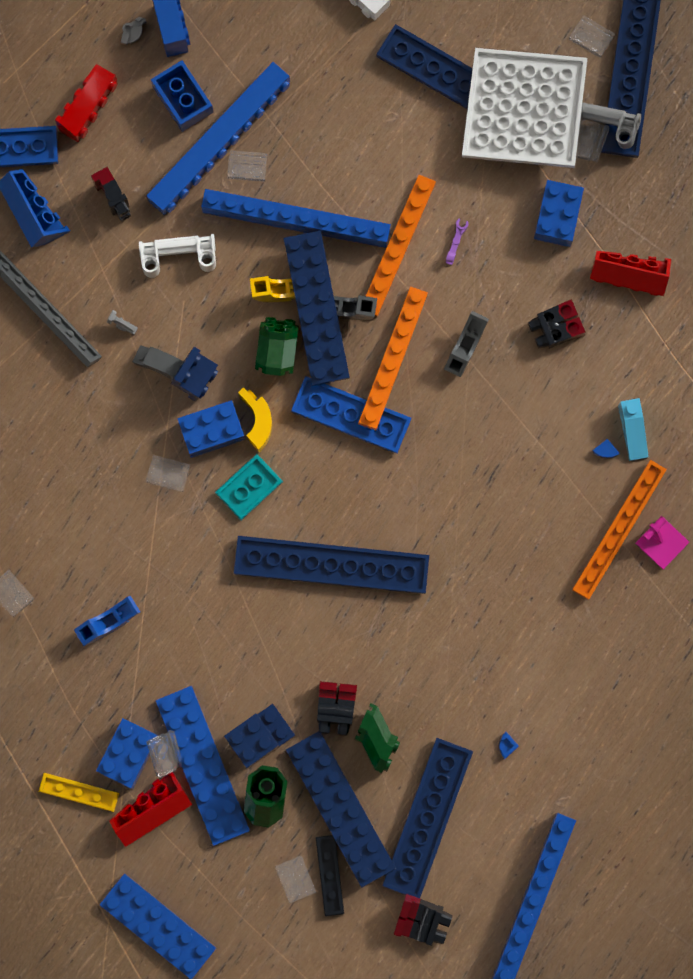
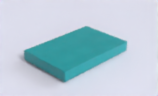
M256 454L223 484L215 494L242 521L283 483V480Z

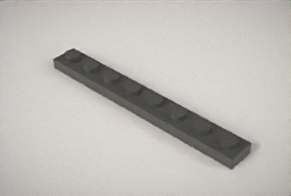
M0 251V277L13 289L86 367L98 362L102 356Z

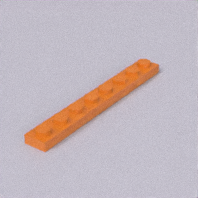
M422 175L417 177L366 294L367 297L377 298L375 317H378L436 184V181Z
M410 286L360 417L359 425L377 430L428 292Z
M652 460L648 462L572 591L587 600L590 599L667 469Z

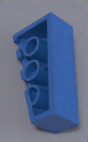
M24 170L9 171L0 180V190L31 248L46 245L69 233L70 229L61 224L59 221L60 217L56 212L53 213L47 206L49 202L45 197L40 196L36 192L38 188Z

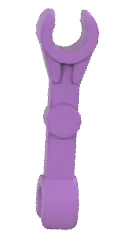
M460 218L456 221V234L446 257V263L450 265L454 262L461 236L468 228V221H466L464 227L459 226Z

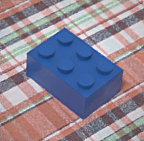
M153 0L166 56L170 57L187 53V46L191 44L180 0Z
M183 60L151 79L153 89L182 132L214 113L211 102Z
M547 180L534 235L535 240L571 247L584 187Z
M232 400L177 418L191 458L245 440Z
M122 718L96 771L133 789L159 736Z

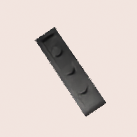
M333 835L316 837L325 916L344 914L336 841Z

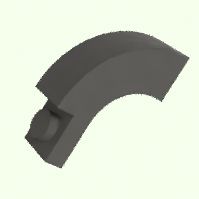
M360 295L356 298L334 296L338 318L370 320L375 317L377 298Z
M474 311L470 313L444 370L459 377L463 375L483 335V331L489 321L488 318Z
M140 345L132 362L173 380L184 361L159 349Z

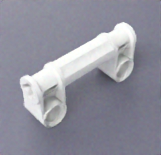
M214 234L206 237H199L197 235L161 239L148 243L139 241L143 272L149 278L156 277L160 272L159 256L197 252L199 265L203 271L210 272L216 267ZM206 258L212 259V262L210 264H204L203 260ZM149 264L156 266L153 270L146 269Z

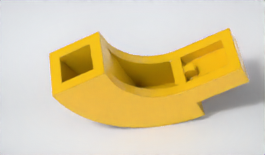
M269 276L250 279L252 298L257 301L285 302L292 301L291 299L295 298L292 279L276 280L269 278Z
M243 387L238 392V396L255 415L254 427L246 435V438L260 453L271 436V412L263 397L256 401L257 397L250 389L247 391Z

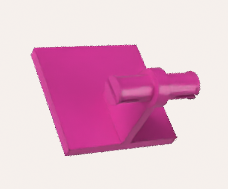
M660 516L654 524L651 523L649 525L650 528L635 544L664 570L686 547L689 541L664 517Z

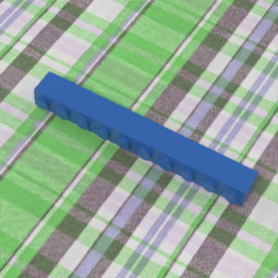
M272 62L146 195L148 202L163 215L167 212L171 213L175 209L180 198L184 199L188 195L189 189L201 181V176L205 172L208 173L214 167V162L218 158L221 159L225 156L227 148L238 142L239 136L243 131L247 132L251 128L252 122L264 114V109L268 105L271 106L278 98L277 95L281 91L285 92L290 86V76Z
M205 189L201 206L202 212L205 214L305 233L321 231L322 236L387 248L391 224L209 189Z
M559 813L555 814L492 979L516 978L576 820Z

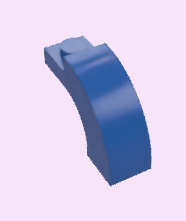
M128 596L106 612L88 619L75 628L74 631L83 646H86L119 629L139 614L140 610L132 597Z

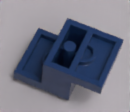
M196 347L190 350L171 381L172 385L189 394L188 398L193 401L198 398L201 399L209 388L206 386L207 383H211L219 372L216 370L218 364L201 355V350Z
M271 704L259 714L251 716L224 737L245 767L248 768L289 741L295 734L274 704Z

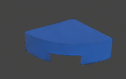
M608 439L592 451L595 455L603 458H613L619 455L617 449Z
M507 732L502 735L499 743L500 753L503 759H505L519 747Z

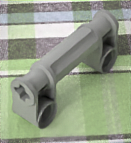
M583 102L579 132L583 119L618 126L616 132L618 145L623 149H628L634 144L641 122V114H629L624 110ZM629 135L628 141H620L622 136Z

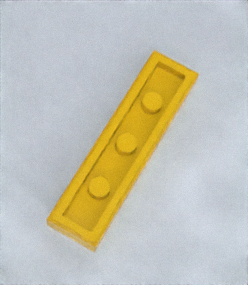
M43 773L38 791L111 812L115 811L120 794Z

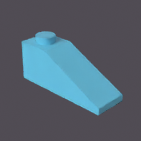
M640 398L621 401L618 408L629 461L648 458Z

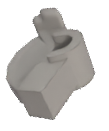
M138 17L133 22L123 25L121 44L128 45L134 43L141 37L142 25L147 23L145 18Z
M112 310L107 323L111 325L114 322L116 328L135 335L138 327L123 320L122 317H117V312Z

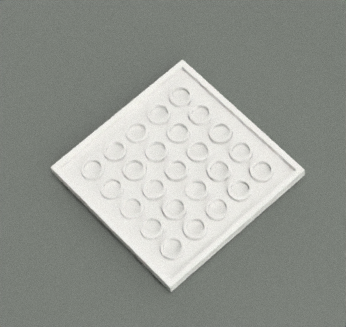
M475 48L462 158L575 168L587 58Z

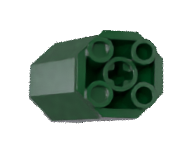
M266 317L265 321L261 322L255 362L256 370L261 368L262 373L277 376L285 375V371H289V374L293 373L299 326L295 325V320L285 319L281 321L274 317Z
M370 703L369 708L372 710L367 709L358 729V733L361 735H356L354 740L362 743L374 770L382 774L383 770L388 771L392 762L389 759L391 752L396 753L400 742L397 741V736L391 734L378 706Z
M262 765L248 775L244 813L255 826L269 828L283 818L288 782L276 767Z

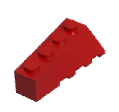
M97 64L83 81V89L79 88L74 93L72 104L67 103L63 109L65 110L63 116L58 115L55 119L59 132L76 142H79L81 138H85L88 133V126L90 123L95 122L98 117L97 112L106 105L109 93L114 92L118 85L115 74Z
M596 251L590 279L599 283L613 284L616 287L630 288L633 291L647 292L654 296H664L670 277L671 259L665 258L664 261H658L656 257L648 256V259H640L638 255L633 254L622 257L621 253Z
M171 768L165 771L166 775L161 780L156 779L152 783L153 787L146 793L141 792L137 796L135 803L132 805L128 804L109 821L125 847L192 805Z

